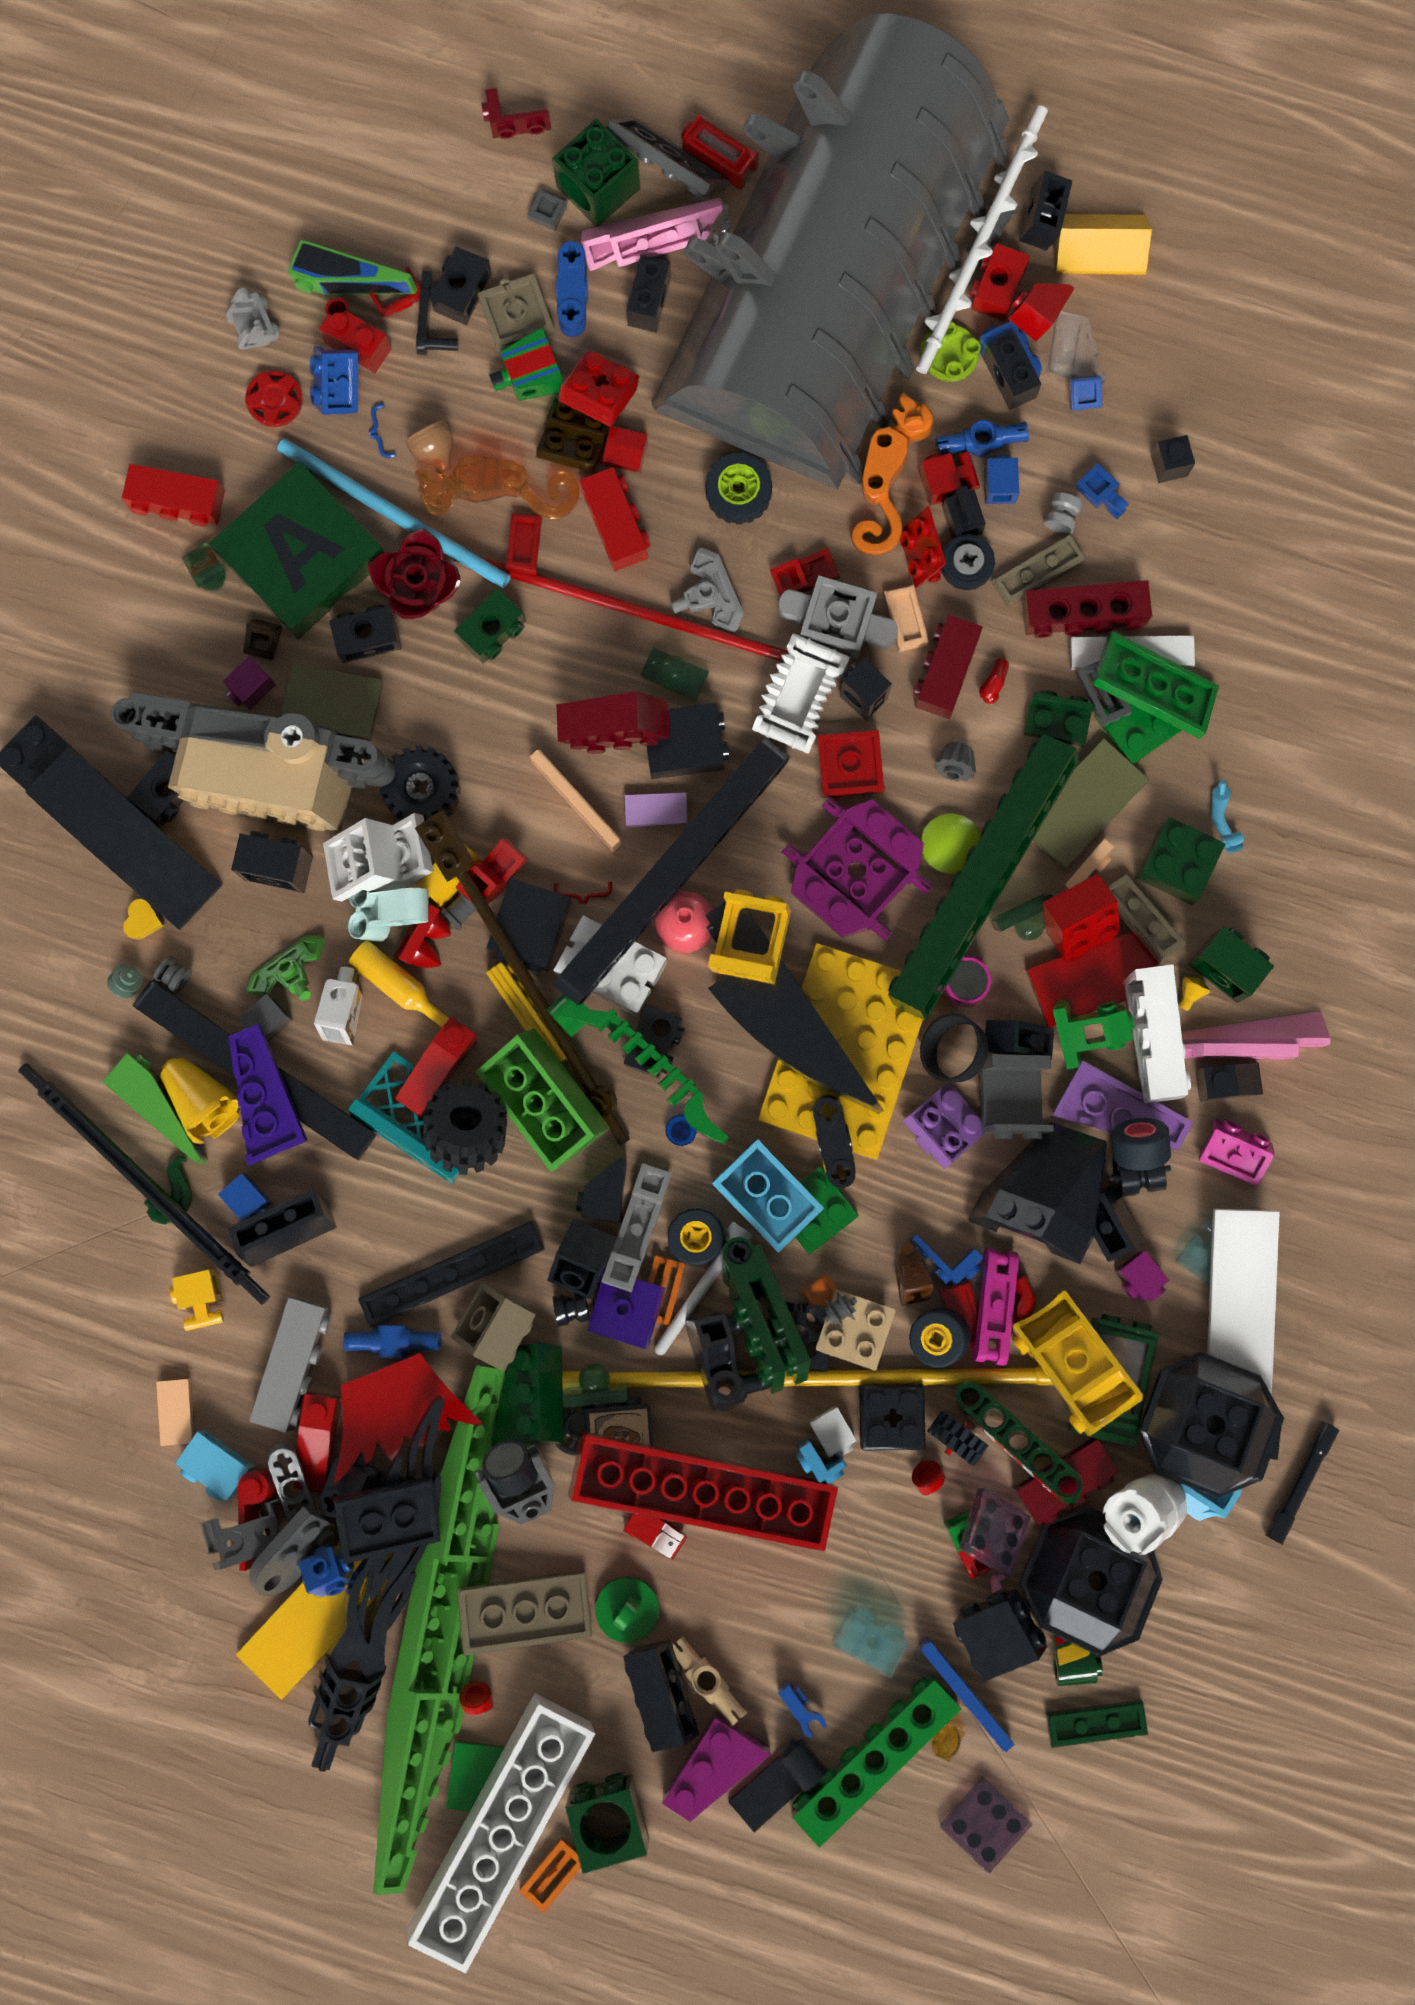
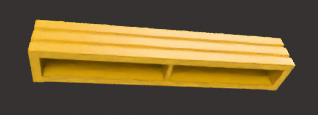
M500 962L487 971L486 974L524 1030L528 1031L535 1028L561 1064L566 1062L567 1058L545 1025L541 1015L534 1009V1004L530 997H526L523 993L525 989L519 980L515 981L512 977L514 971L510 965H504L503 962Z

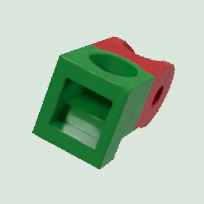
M969 1510L943 1522L971 1580L995 1569L986 1545L982 1550L977 1549L975 1546V1538L977 1535H981L974 1516Z

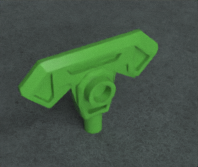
M322 935L303 936L253 972L247 984L246 992L250 995H269L276 981H278L292 994H297L301 1001L308 1000L311 992L307 988L309 981L303 962L314 961L320 958L325 944L324 937Z

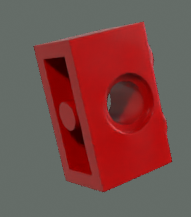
M996 243L991 256L984 258L980 268L981 271H984L982 280L976 279L969 297L974 298L971 310L1005 322L1026 271L1030 255ZM1001 279L1005 284L996 285L991 280Z

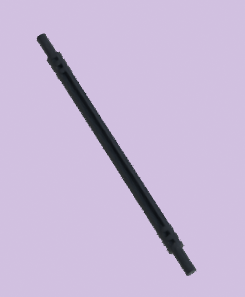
M28 1063L23 1064L19 1068L18 1072L38 1090L37 1095L44 1099L57 1114L67 1121L193 1242L219 1270H222L236 1286L241 1285L261 1305L269 1300L271 1296L249 1276L250 1271L244 1268L231 1253L221 1246L78 1109L53 1082H47Z

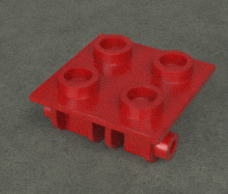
M927 506L902 528L900 544L904 549L908 562V572L913 579L915 588H918L927 580H929V583L940 581L941 568L946 565L930 506Z

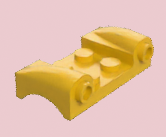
M1066 1290L1061 1292L1053 1301L1037 1313L1013 1325V1332L1016 1337L1012 1339L1015 1347L1021 1355L1028 1353L1031 1358H1035L1069 1405L1072 1416L1068 1419L1079 1434L1085 1432L1088 1436H1091L1142 1401L1143 1394Z

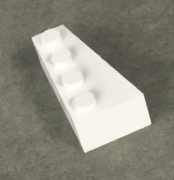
M1171 964L1135 969L1123 983L1128 1011L1131 1012L1135 1028L1132 1029L1144 1104L1182 1099L1188 1095V1090L1191 1089V1079L1189 1072L1185 1070L1184 1058L1186 1052L1181 1035L1174 966Z

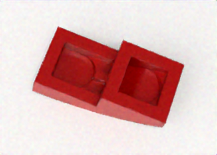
M828 548L801 560L795 558L770 570L780 597L787 590H796L803 593L814 589L818 575L832 580L841 578Z

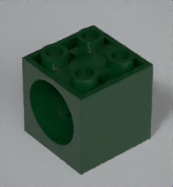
M597 118L552 158L556 187L596 227L604 223L640 190L638 159Z
M623 1772L614 1773L605 1777V1782L595 1785L592 1784V1781L583 1782L573 1787L574 1791L569 1793L565 1809L583 1874L647 1856L649 1835L632 1774L624 1776ZM599 1802H612L620 1806L628 1815L630 1825L626 1824L622 1833L616 1837L607 1838L597 1835L591 1831L585 1821L592 1805Z

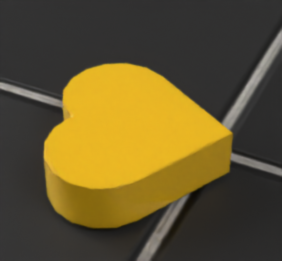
M136 899L130 903L128 907L129 917L123 924L124 933L134 940H141L164 927L155 909L147 901Z

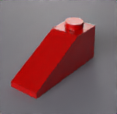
M450 1016L429 1044L395 1097V1100L421 1117L425 1112L427 1102H433V1093L437 1089L442 1090L476 1045V1034Z
M316 1392L304 1394L298 1428L297 1454L310 1491L322 1493L328 1480L342 1404V1397ZM294 1481L293 1488L302 1489V1485L298 1481Z

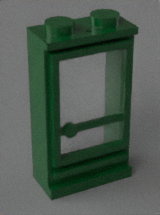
M1102 1313L1101 1319L1092 1318L1091 1325L1141 1391L1143 1399L1090 1437L1136 1448L1138 1429L1160 1333L1152 1332V1325L1133 1321L1131 1327L1120 1324V1317ZM1069 1422L1068 1430L1079 1434L1071 1422Z

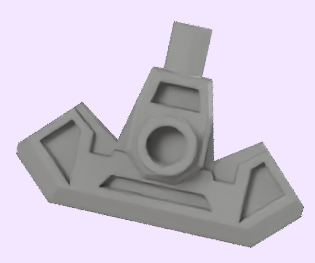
M699 548L690 567V572L702 580L684 591L682 598L670 602L674 614L689 609L690 612L715 608L712 624L735 632L738 630L744 615L742 607L719 554Z

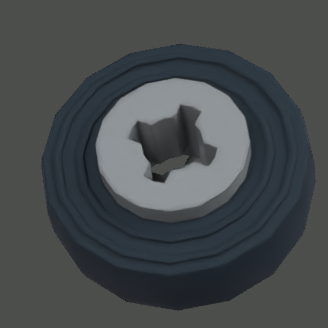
M971 534L959 535L950 540L943 549L946 565L941 568L942 575L953 587L961 590L977 589L984 585L992 576L995 566L994 551L989 543L981 537Z

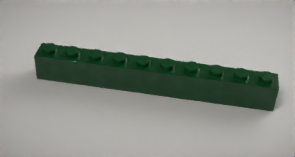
M1045 734L1041 736L1038 743H1033L1028 752L1027 762L1023 768H1019L1013 777L1011 789L1008 794L1005 793L1001 796L993 819H989L985 823L980 841L977 846L973 845L969 850L966 858L967 863L962 871H958L954 875L951 882V890L946 897H942L938 902L935 910L936 915L931 923H927L923 927L920 934V942L915 950L912 949L907 954L904 961V969L899 976H895L891 981L888 996L894 1006L927 1021L1079 763L1075 747Z

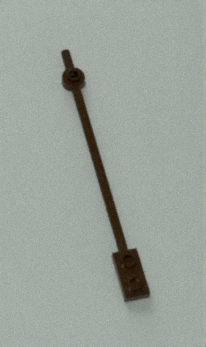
M440 811L415 827V830L446 881L449 882L457 877L587 1091V1098L609 1125V1129L619 1146L624 1144L630 1138L614 1113L617 1107L615 1093L607 1086H598L564 1029L547 1012L546 1009L549 1007V1004L467 871L475 866L476 863L445 812ZM595 1100L601 1103V1108L596 1106Z

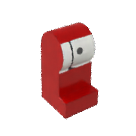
M632 1513L623 1528V1531L633 1538L635 1537L646 1545L652 1546L671 1559H675L687 1539V1535L666 1520Z

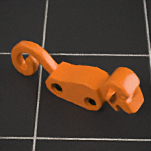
M902 393L899 397L900 411L896 408L892 410V419L896 427L878 429L870 439L862 477L864 499L873 506L880 505L890 523L891 531L886 540L880 543H870L863 539V535L869 532L875 537H879L882 534L881 525L873 520L858 522L852 530V543L858 551L866 555L877 556L886 554L899 543L902 534V522L897 509L889 498V491L907 462L909 444L923 440L933 430V414L924 403L918 405V401L912 400L905 393ZM881 442L890 443L888 447L879 446ZM872 483H880L882 485L878 489L870 487Z

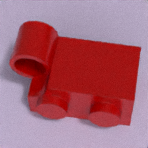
M331 299L325 307L327 317L319 327L325 344L335 350L355 349L358 352V364L376 373L391 351L386 334L354 316L344 299Z

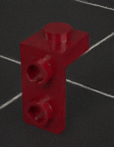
M497 88L485 90L487 102H482L481 106L484 122L490 121L493 138L509 139L519 134L529 133L537 135L551 130L549 110L502 116Z

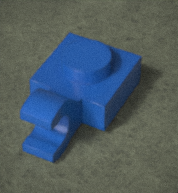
M1099 463L1076 483L1075 489L1096 509L1104 503L1109 513L1116 519L1126 512L1127 501L1115 492L1120 483Z
M787 1680L778 1687V1694L796 1720L800 1722L802 1730L808 1738L813 1737V1733L808 1727L812 1720L819 1721L823 1728L827 1726L826 1720L821 1713L807 1709L805 1703L809 1700L798 1684L793 1687L789 1680Z

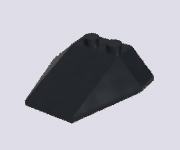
M1050 1122L1048 1125H1054V1131L1042 1133V1139L1032 1140L986 1187L976 1202L968 1221L994 1232H997L1001 1226L1043 1242L1052 1254L1081 1264L1095 1234L1107 1142Z

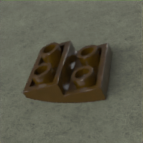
M554 398L546 418L545 430L536 450V458L594 474L605 444L609 426Z

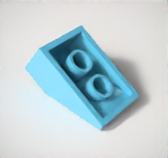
M755 1139L711 1182L778 1253L824 1209L758 1139Z

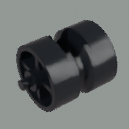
M1113 1157V1175H1109L1107 1178L1108 1182H1115L1116 1189L1121 1198L1139 1194L1142 1187L1146 1188L1148 1192L1166 1190V1172L1171 1171V1166L1162 1165L1155 1169L1141 1171L1129 1170L1119 1166Z

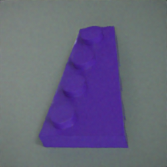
M256 1024L228 1036L234 1077H236L238 1106L241 1109L243 1122L241 1127L243 1139H245L247 1166L307 1142L308 1139L261 1024Z

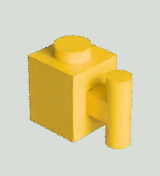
M208 1269L172 1278L173 1285L170 1286L169 1290L173 1304H177L178 1310L192 1307L195 1316L183 1319L186 1331L224 1322L222 1310L210 1312L208 1305L209 1303L223 1300L216 1269Z

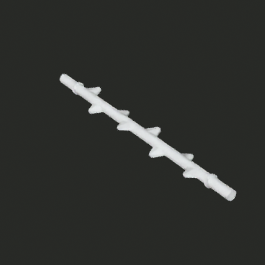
M1037 106L1027 129L1022 133L1023 138L1008 170L995 176L994 180L1000 187L987 216L972 219L970 223L978 232V235L963 267L951 272L949 278L955 285L942 313L927 317L925 320V324L933 332L926 340L927 345L916 367L919 373L927 374L937 350L942 346V339L955 311L970 308L972 304L964 292L979 260L991 256L993 252L987 245V242L1000 214L1014 210L1017 207V203L1009 194L1024 162L1036 158L1038 152L1032 145L1038 139L1037 134L1048 112L1044 106Z

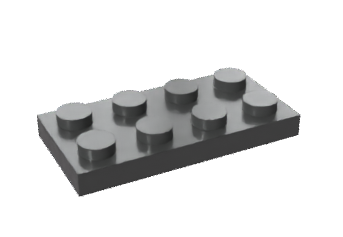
M633 117L609 120L606 126L627 149L630 147L636 151L637 157L641 161L650 165L655 163L662 168V174L672 180L677 181L679 179L687 184V190L697 196L702 197L703 195L725 191L730 181L727 177Z

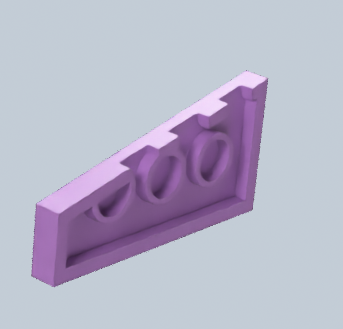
M1083 1060L1051 1114L1053 1117L1111 1133L1117 1124L1133 1118L1157 1119L1169 1127L1170 1146L1173 1150H1179L1194 1123L1158 1102L1144 1104L1142 1093Z

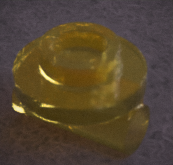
M945 1725L931 1740L934 1754L947 1762H951L953 1756L960 1748L965 1732L955 1726Z

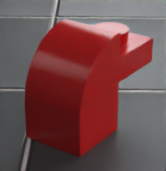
M503 838L483 862L476 863L475 866L470 868L468 872L487 904L495 900L507 888L510 878L515 876L528 858L507 838ZM459 882L456 885V888L471 902L470 898L468 897L467 893L465 892L464 888Z

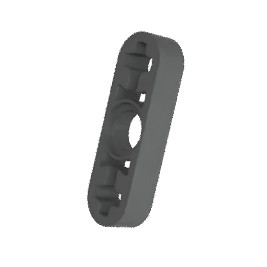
M288 1443L274 1445L268 1453V1467L288 1522L298 1513L296 1504L302 1502V1507L305 1506L317 1512L296 1449ZM279 1454H283L285 1458H288L289 1472L285 1474L282 1463L277 1461ZM289 1481H298L302 1485L301 1491L295 1495L287 1494L283 1488Z

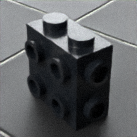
M1001 1589L990 1594L986 1598L987 1601L979 1604L976 1601H971L959 1609L960 1614L953 1622L957 1639L964 1644L970 1655L972 1667L976 1672H979L984 1682L1038 1661L1048 1647L1044 1632L1040 1627L1036 1626L1030 1615L1031 1611L1027 1601L1020 1596L1017 1589L1006 1593Z

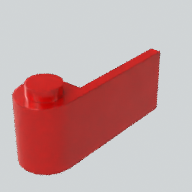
M269 1468L252 1471L241 1477L238 1483V1525L259 1518L258 1503L274 1499L278 1495ZM257 1558L239 1563V1571L251 1569Z

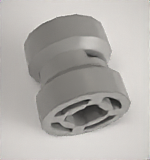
M1056 493L1051 503L1053 507L1052 512L1047 514L1044 524L1054 532L1072 534L1076 525L1075 516L1080 513L1083 502L1074 495Z

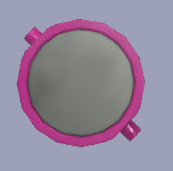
M977 956L976 959L973 957L963 958L945 988L944 993L947 999L952 1002V1007L956 1008L957 1005L961 1007L973 1006L979 1003L989 992L991 974L987 966L981 962L983 960L981 957Z

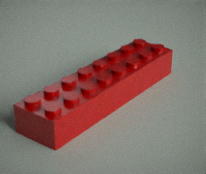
M582 1431L568 1497L574 1502L825 1552L838 1487L833 1483L828 1484L826 1481L819 1483L814 1478Z

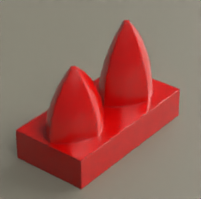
M429 904L428 922L411 924L393 955L394 958L403 963L422 968L441 966L437 952L424 940L425 937L442 939L451 935L448 922L439 913L440 909Z

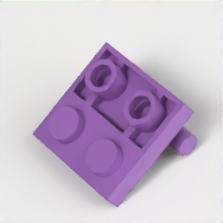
M949 1082L903 1120V1123L916 1136L915 1141L926 1154L930 1153L943 1169L952 1164L984 1135L982 1134V1119Z

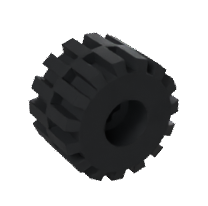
M463 1080V1086H456L455 1081L447 1083L446 1092L437 1089L433 1093V1102L428 1101L426 1104L423 1125L426 1151L430 1150V1158L436 1164L442 1160L444 1170L451 1172L452 1168L456 1167L459 1168V1174L462 1175L468 1174V1168H474L476 1173L484 1171L485 1162L492 1166L497 1161L498 1153L503 1152L507 1131V1110L505 1103L500 1104V1095L496 1091L488 1094V1085L481 1082L478 1087L471 1086L472 1080Z

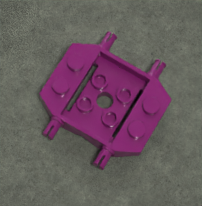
M829 797L822 807L835 817V824L807 855L800 853L791 843H788L786 848L784 847L781 851L782 854L795 864L794 867L796 868L791 894L841 938L872 930L885 942L893 931L879 921L880 918L878 917L907 884L910 885L912 883L924 895L934 886L921 876L918 871L924 843L873 799L848 809H843ZM855 827L896 862L900 868L898 870L895 869L851 830ZM853 863H859L865 868V875L859 879L852 878L848 873V867ZM815 871L819 872L824 878H826L831 884H833L838 890H840L845 896H847L852 902H854L860 909H862V911H860L855 905H853L848 899H846L841 893H839L834 887H832Z

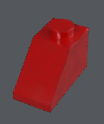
M1036 283L1027 293L1022 290L1014 299L1011 305L1015 309L1010 315L1009 320L1037 342L1054 324L1075 288L1070 284Z

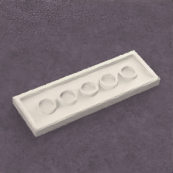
M1213 1208L1207 1354L1260 1375L1272 1395L1280 1212L1277 1210Z

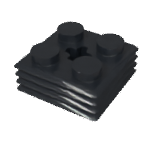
M862 1385L859 1387L860 1447L862 1450H924L926 1448L925 1388L923 1385ZM892 1408H895V1412L901 1415V1419L896 1420L894 1426H890L889 1421L884 1420V1415H888Z

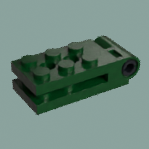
M743 1237L730 1239L723 1248L722 1280L729 1287V1296L734 1306V1310H732L734 1322L738 1329L743 1327L747 1337L744 1339L746 1350L750 1357H756L759 1364L756 1372L762 1386L768 1385L771 1394L783 1390L785 1375L786 1377L791 1376L795 1385L807 1381L810 1357L761 1245L753 1246L748 1239ZM756 1300H759V1303H760V1305H761V1307H762V1310H763V1312H764V1314H765V1317H766V1319H767V1321H768L769 1326H770L771 1329L768 1328V1326H767V1324H766V1321H765V1319H764V1317H763V1314H762V1312H761V1310H760V1307H759V1305H758V1303H757ZM777 1347H779L783 1358H781Z

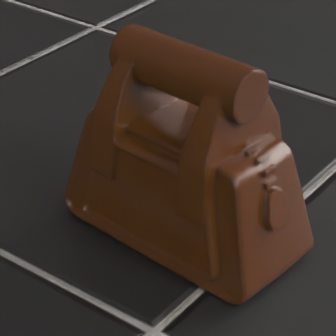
M905 1243L902 1246L895 1270L902 1306L930 1300L934 1287L924 1257L911 1243Z

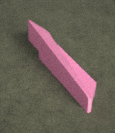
M715 198L583 230L581 244L584 248L590 271L614 260L617 261L618 267L638 262L641 255L655 257L686 247L688 240L693 237L706 241L711 227L719 213L721 214L723 210L722 199Z
M1318 1011L1181 1032L1185 1045L1186 1059H1294L1299 1057V1047H1324L1330 1045L1328 1029L1322 1013Z

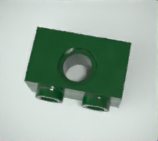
M496 588L454 630L457 640L484 664L488 659L493 660L503 650L502 645L510 637L514 639L523 631L526 620L523 612ZM490 623L500 625L499 630L493 634L484 631Z

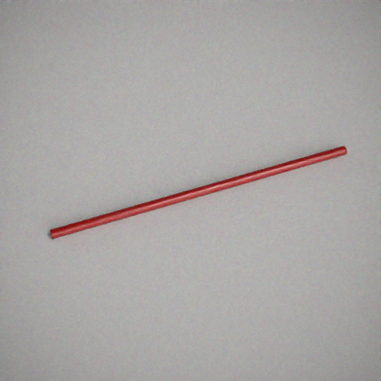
M481 557L506 573V564ZM507 573L514 580L777 661L784 662L781 654H789L787 650L540 574Z

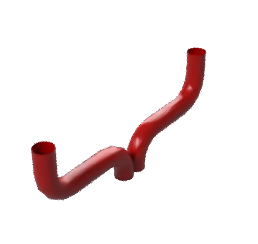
M608 882L606 892L589 893L584 899L576 893H564L562 895L577 898L579 904H587L588 899L591 897H606L612 892V882ZM554 883V892L562 894L558 890V883Z

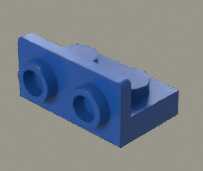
M314 346V355L310 356V370L314 374V386L310 387L311 403L315 405L322 415L358 413V352L355 349L324 350L321 346Z

